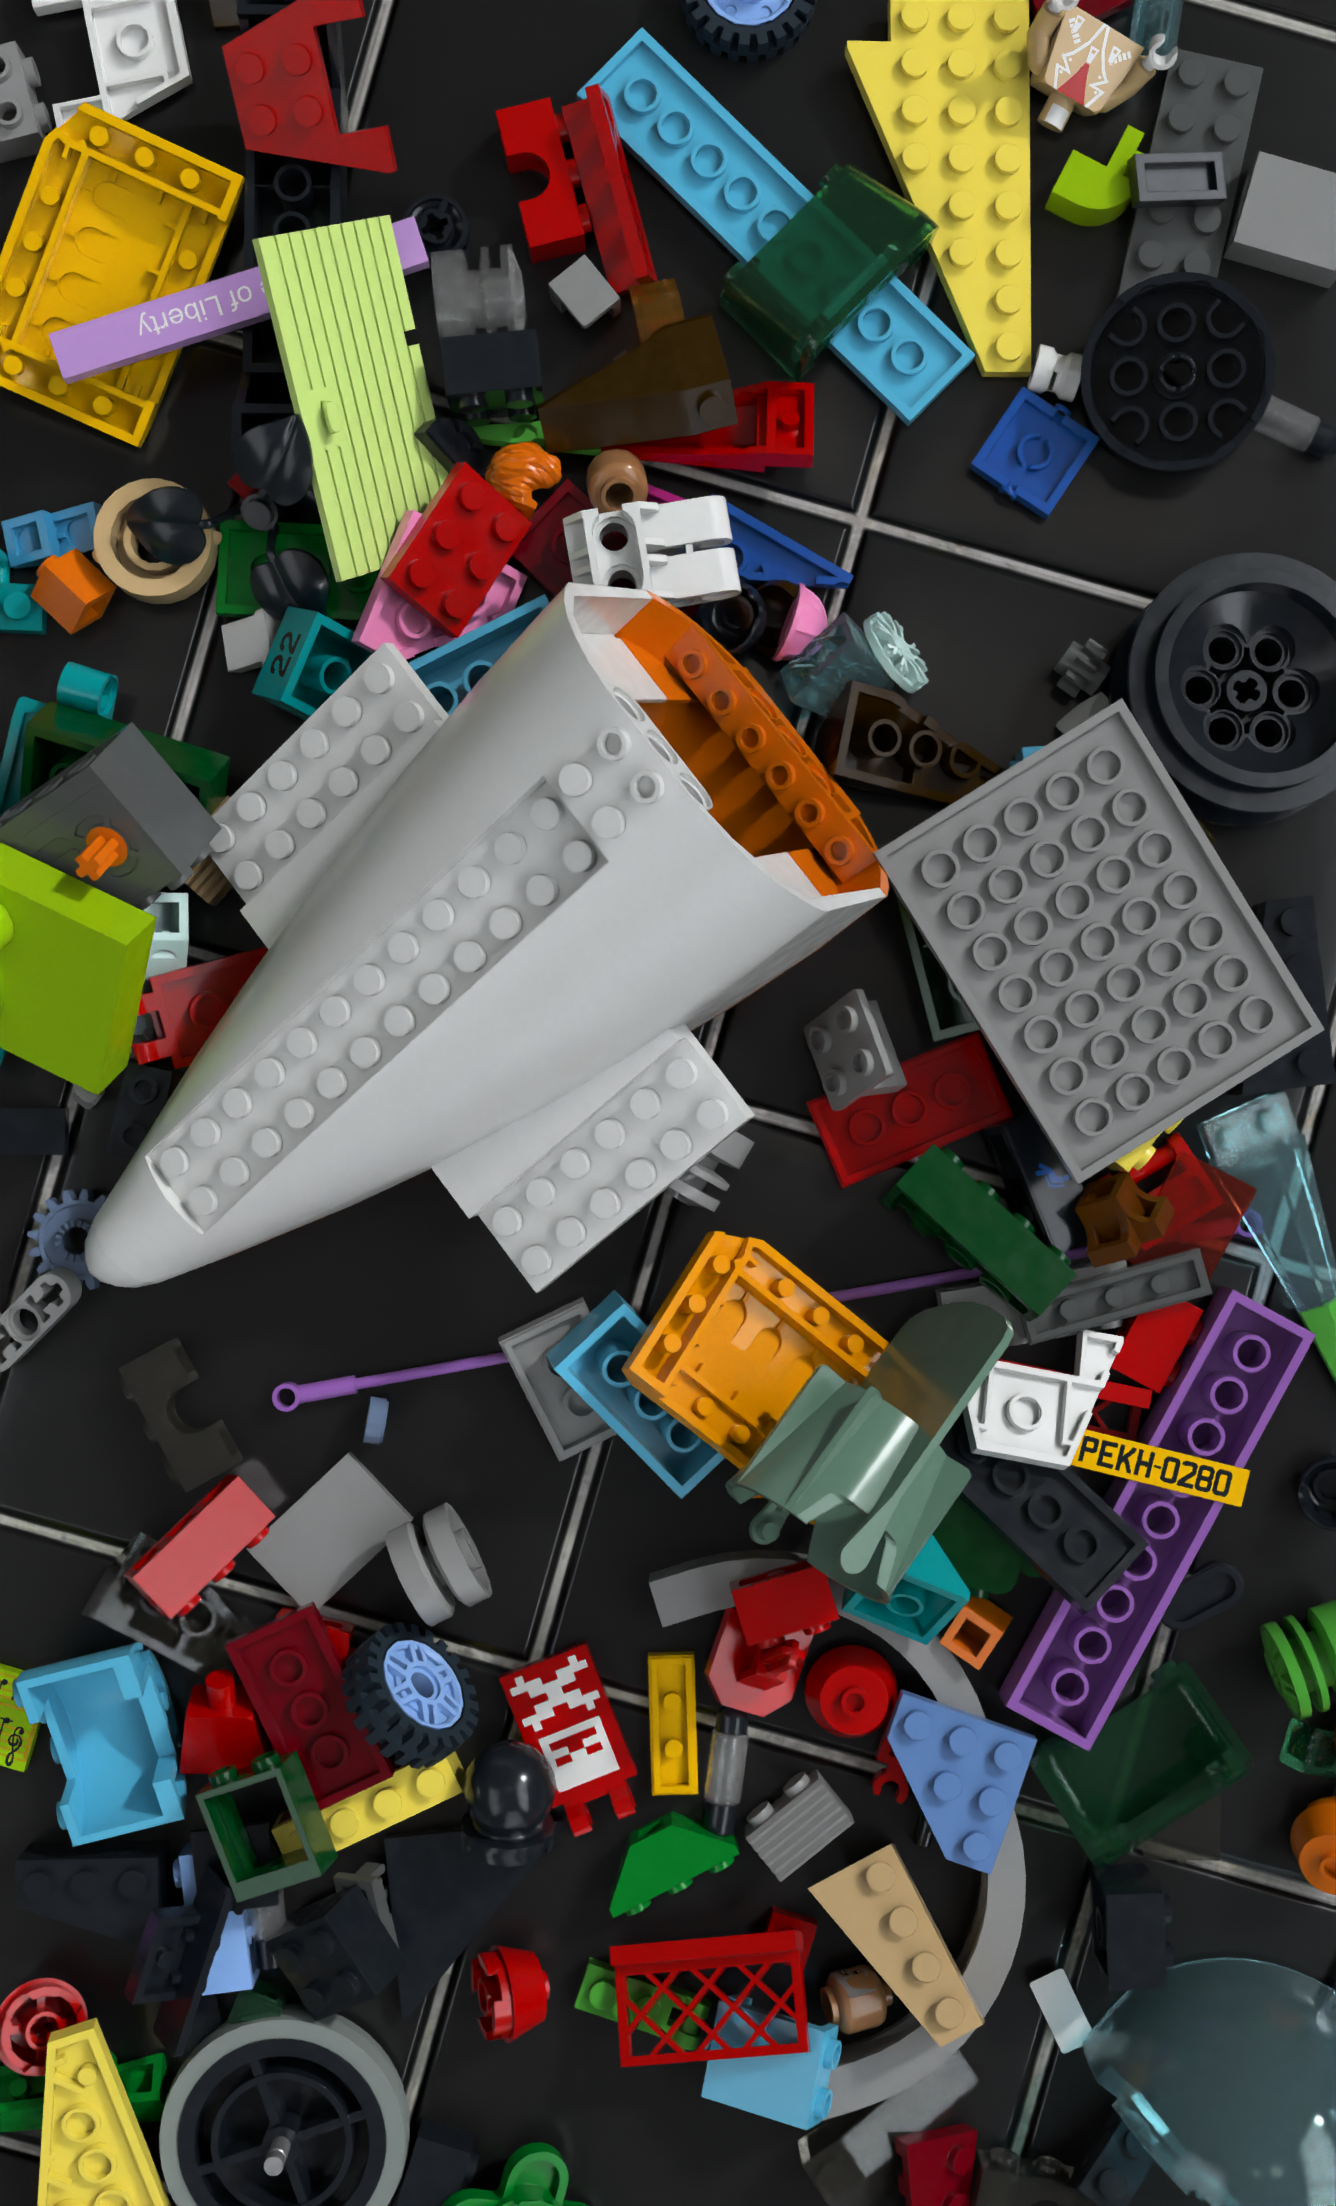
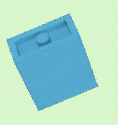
M733 1994L728 1997L735 2001L739 1995ZM747 1997L740 2008L760 2025L770 2011L752 2006V1999ZM719 2000L714 2027L730 2008L722 2000ZM734 2013L719 2032V2035L733 2048H741L755 2030L738 2014ZM777 2014L765 2029L779 2044L798 2043L796 2021L792 2017ZM808 2023L810 2052L709 2060L707 2062L701 2097L806 2131L820 2123L822 2119H826L831 2108L833 2091L828 2089L831 2070H835L841 2055L842 2044L841 2041L837 2040L839 2026L831 2023L824 2026ZM760 2036L753 2046L770 2044ZM715 2040L712 2041L710 2050L723 2049Z

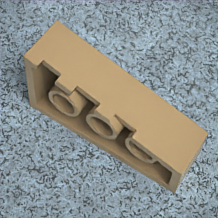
M895 1844L885 1846L808 1888L940 2048L984 2024L985 2020Z

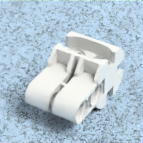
M704 496L663 504L635 501L623 503L622 510L599 514L598 508L582 510L563 518L573 583L611 586L615 580L626 578L635 584L636 589L648 590L676 608L735 597L742 592L735 550L729 547L719 548L733 541L727 503L724 496ZM610 532L622 533L628 540L626 546L618 551L606 549L601 541Z

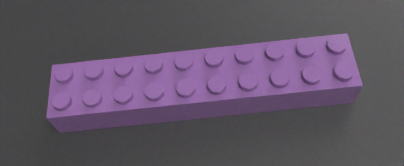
M1219 1285L1201 1318L1203 1327L1198 1338L1191 1346H1186L1179 1359L1181 1368L1175 1381L1169 1387L1164 1386L1135 1442L1244 1468L1316 1334L1243 1294ZM1115 1476L1103 1501L1149 1545L1085 1615H1081L1058 1591L1053 1590L998 1691L1005 1706L1079 1747L1090 1751L1224 1503Z

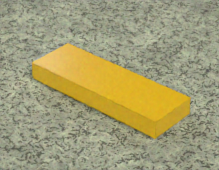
M694 1651L648 1652L652 1796L698 1794Z

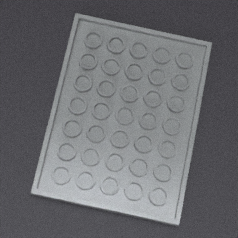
M1122 698L873 853L875 859L886 872L888 882L1076 1184L1085 1181L1325 1030Z

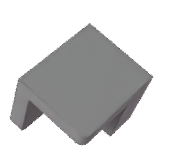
M585 254L548 283L550 300L561 313L568 310L583 329L591 326L607 312L613 318L621 313V298Z

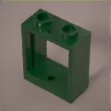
M277 1750L266 1752L252 1759L250 1766L238 1770L235 1764L221 1767L208 1775L209 1782L195 1795L237 1903L320 1877L338 1857L297 1750L280 1756ZM276 1777L304 1848L258 1862L231 1791Z

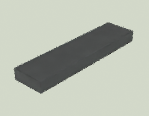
M1194 1247L1070 1282L1038 1318L1028 1322L1020 1316L1027 1344L1032 1345L1212 1294L1200 1248Z

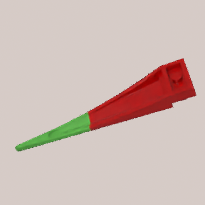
M765 381L732 389L738 424L693 436L566 451L563 453L597 456L605 450L617 448L628 450L636 455L639 460L754 472H765V466L812 468L814 456V383ZM540 421L472 427L483 445L505 447L510 444L532 441L538 443L544 451H547Z

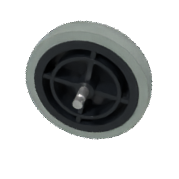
M277 2004L249 2010L231 2018L207 2035L181 2065L167 2094L159 2134V2153L166 2185L177 2206H388L400 2183L408 2157L410 2130L407 2098L399 2074L382 2047L366 2031L343 2016L333 2014L315 2021L309 2010L300 2004Z

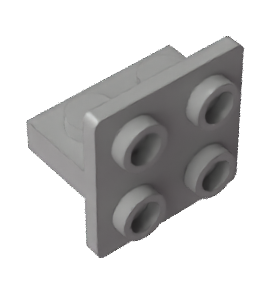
M863 989L851 990L804 1027L808 1047L812 1053L823 1089L833 1111L845 1109L862 1096L898 1092L908 1085L877 1001H867Z

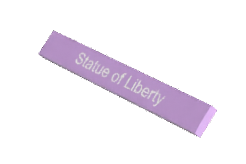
M414 216L392 223L403 275L430 268ZM259 266L49 333L48 335L62 378L66 384H71L269 320L271 315Z

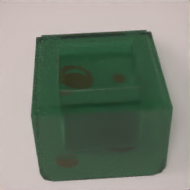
M1291 1718L1279 1760L1302 1774L1334 1778L1336 1774L1335 1729L1306 1720Z
M257 1978L253 1989L239 1991L227 2023L235 2024L261 2018L279 2017L288 1998V1990Z

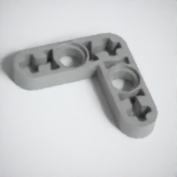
M58 1267L48 1271L37 1278L3 1314L0 1312V1341L8 1336L15 1340L3 1350V1355H0V1372L19 1362L79 1301L82 1293L81 1282L70 1269ZM55 1284H59L63 1289L59 1294L60 1297L49 1304L42 1299L54 1290ZM21 1309H27L34 1313L38 1321L36 1331L28 1330L22 1325L19 1317Z

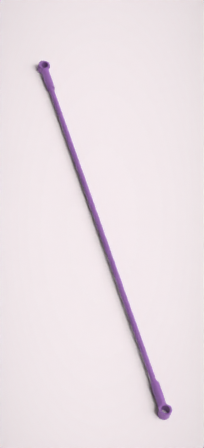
M1239 1209L1229 1217L1188 1224L1155 1245L1176 1241L1179 1244H1185L1234 1234L1253 1237L1261 1231L1263 1220L1260 1214L1254 1210ZM1249 1214L1252 1216L1254 1224L1249 1231L1245 1232L1240 1227V1219L1244 1215ZM1087 1246L1073 1248L1064 1252V1254L1070 1261L1088 1258L1086 1254ZM976 1267L972 1271L962 1268L829 1292V1294L839 1302L977 1278L980 1277L982 1272ZM498 1352L360 1378L351 1375L297 1385L294 1382H284L273 1391L272 1401L278 1410L288 1412L295 1409L301 1403L357 1394L359 1389L503 1364L509 1361L504 1352ZM284 1388L292 1390L295 1394V1401L291 1405L284 1404L280 1400V1391Z

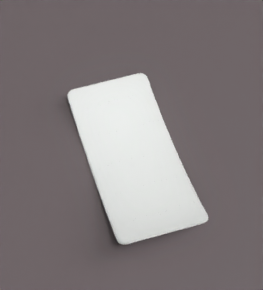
M1062 1968L1030 1983L1035 1998L1063 2054L1095 2039V2035Z

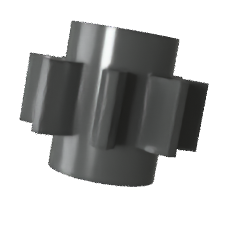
M1091 638L1084 647L1073 640L1053 668L1054 671L1062 676L1056 686L1073 698L1077 696L1080 690L1092 696L1112 668L1103 661L1108 650Z

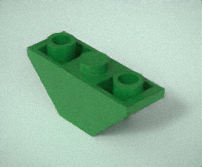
M673 1811L630 1832L610 1893L609 1910L613 1918L623 1913H626L627 1916L635 1915L646 1909L651 1904L652 1898L666 1891L669 1895L676 1894L690 1886L693 1882V1877L707 1870L710 1873H717L730 1866L735 1860L734 1856L739 1854V1844L735 1833L729 1837L712 1834L702 1827L703 1821Z

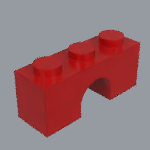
M550 97L496 110L498 131L509 174L528 170L542 174L549 182L545 191L538 197L518 202L532 264L586 251L585 234L592 232L586 203L577 205L573 189L581 187L575 159L570 158L566 160L562 143L569 142L563 112L554 114Z

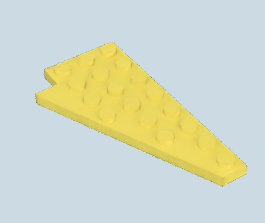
M888 0V41H847L845 58L970 350L976 354L974 360L981 376L1028 377L1031 373L1030 69L1027 56L1029 0Z
M97 2017L51 2032L47 2043L37 2206H171Z

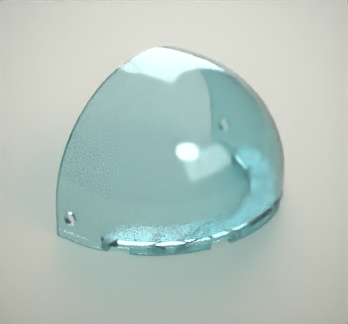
M1244 1958L1201 1959L1174 1966L1173 1971L1167 1972V1989L1127 1991L1083 2039L1084 2052L1095 2079L1099 2085L1118 2098L1112 2106L1146 2151L1187 2196L1194 2190L1196 2197L1200 2201L1206 2200L1211 2206H1336V1991L1298 1971L1269 1962Z

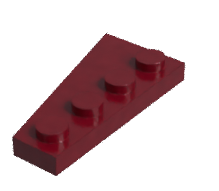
M966 2123L895 2137L896 2153L902 2156L903 2172L898 2174L899 2193L905 2196L906 2206H969L978 2130Z

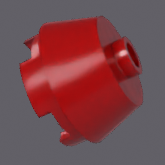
M859 1645L839 1646L824 1653L811 1667L805 1683V1700L811 1716L823 1729L840 1737L857 1738L875 1732L888 1721L897 1702L898 1686L891 1666L877 1652Z
M492 1945L489 1951L479 1953L478 1958L472 1959V1993L478 1992L479 2004L484 2017H479L477 2020L481 2032L487 2041L503 2039L506 2043H510L544 2022L547 2014V1999L550 1997V1985L545 1970H542L538 1957L533 1951Z
M55 1978L34 1979L13 1990L0 2006L1 2061L9 2069L21 2075L45 2076L47 2043L50 2033L88 2020L87 2007L80 1993L67 1982Z

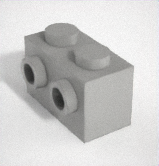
M16 41L0 44V163L38 154L43 139L47 136L46 133L53 130L45 103H38L35 87L41 86V80L36 63L32 56L25 58Z

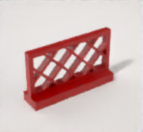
M797 1930L610 1946V1963L612 1967H615L621 2067L810 2052L802 1952H804L803 1933ZM791 1962L793 1983L780 1998L761 1979L774 1963ZM762 1965L756 1974L746 1966ZM728 1967H737L751 1980L735 2001L731 2000L715 1985V1982ZM705 1969H716L710 1978L705 1976L700 1971ZM682 1971H691L704 1983V1986L689 2005H686L669 1989V1986ZM670 1973L664 1982L654 1975ZM645 1975L658 1987L657 1991L642 2009L629 1998L627 1976ZM756 1985L777 2003L760 2025L740 2008ZM710 1989L730 2007L713 2029L693 2011ZM793 1993L795 2011L786 2003ZM663 1994L668 1996L683 2010L667 2033L647 2015ZM630 2009L637 2015L631 2024ZM781 2009L796 2021L798 2043L779 2044L765 2031ZM734 2013L738 2014L755 2030L741 2048H733L719 2035V2032ZM688 2017L708 2034L698 2049L691 2052H686L672 2039ZM644 2021L662 2039L649 2055L633 2056L631 2035L639 2024ZM760 2036L770 2044L753 2046ZM713 2040L723 2048L706 2050ZM667 2044L677 2052L660 2054Z

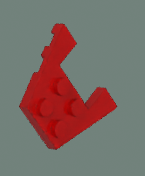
M296 0L222 46L246 150L383 173H392L398 170L389 125L347 133L339 132L317 31L318 25L365 17L362 0Z

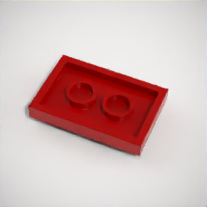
M466 462L456 463L380 579L449 638H458L533 523Z

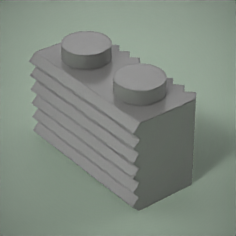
M817 1769L812 1770L809 1775H806L805 1772L795 1775L783 1787L785 1793L781 1798L776 1799L773 1804H770L768 1801L762 1802L746 1818L748 1821L744 1826L746 1840L780 1882L854 1824L851 1811Z

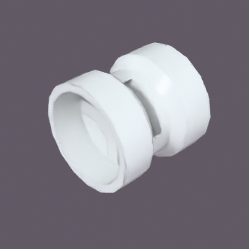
M1040 344L1032 365L1027 389L1038 394H1042L1045 391L1056 393L1058 399L1073 402L1081 380L1083 355L1074 352L1068 355L1058 354L1054 347Z

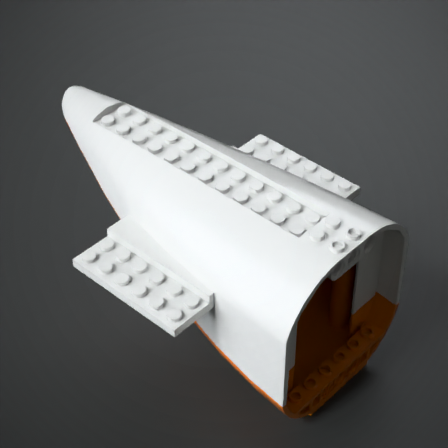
M568 582L477 682L450 716L393 643H382L212 816L222 829L209 843L213 848L209 855L246 903L240 912L266 945L268 952L257 965L192 1061L95 1216L85 1240V1262L89 1273L100 1282L119 1287L137 1288L160 1283L350 1207L432 1168L467 1217L470 1219L478 1215L536 1293L542 1291L755 1116L691 1031L732 1008L807 958L888 896V876L873 855L878 848L860 817L861 812L835 779L828 775L824 765L750 671L743 667L720 643L685 613L648 590Z

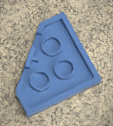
M901 1689L885 1733L945 1858L991 1875L1037 1739L1033 1734Z

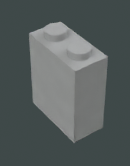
M1259 151L1248 168L1222 258L1329 289L1336 280V173Z

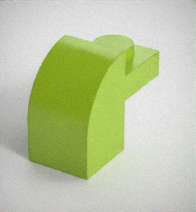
M1128 125L1107 166L1073 149L1044 209L1081 226H1099L1119 217L1131 202L1127 161L1134 154H1144L1138 151L1137 148L1145 133Z

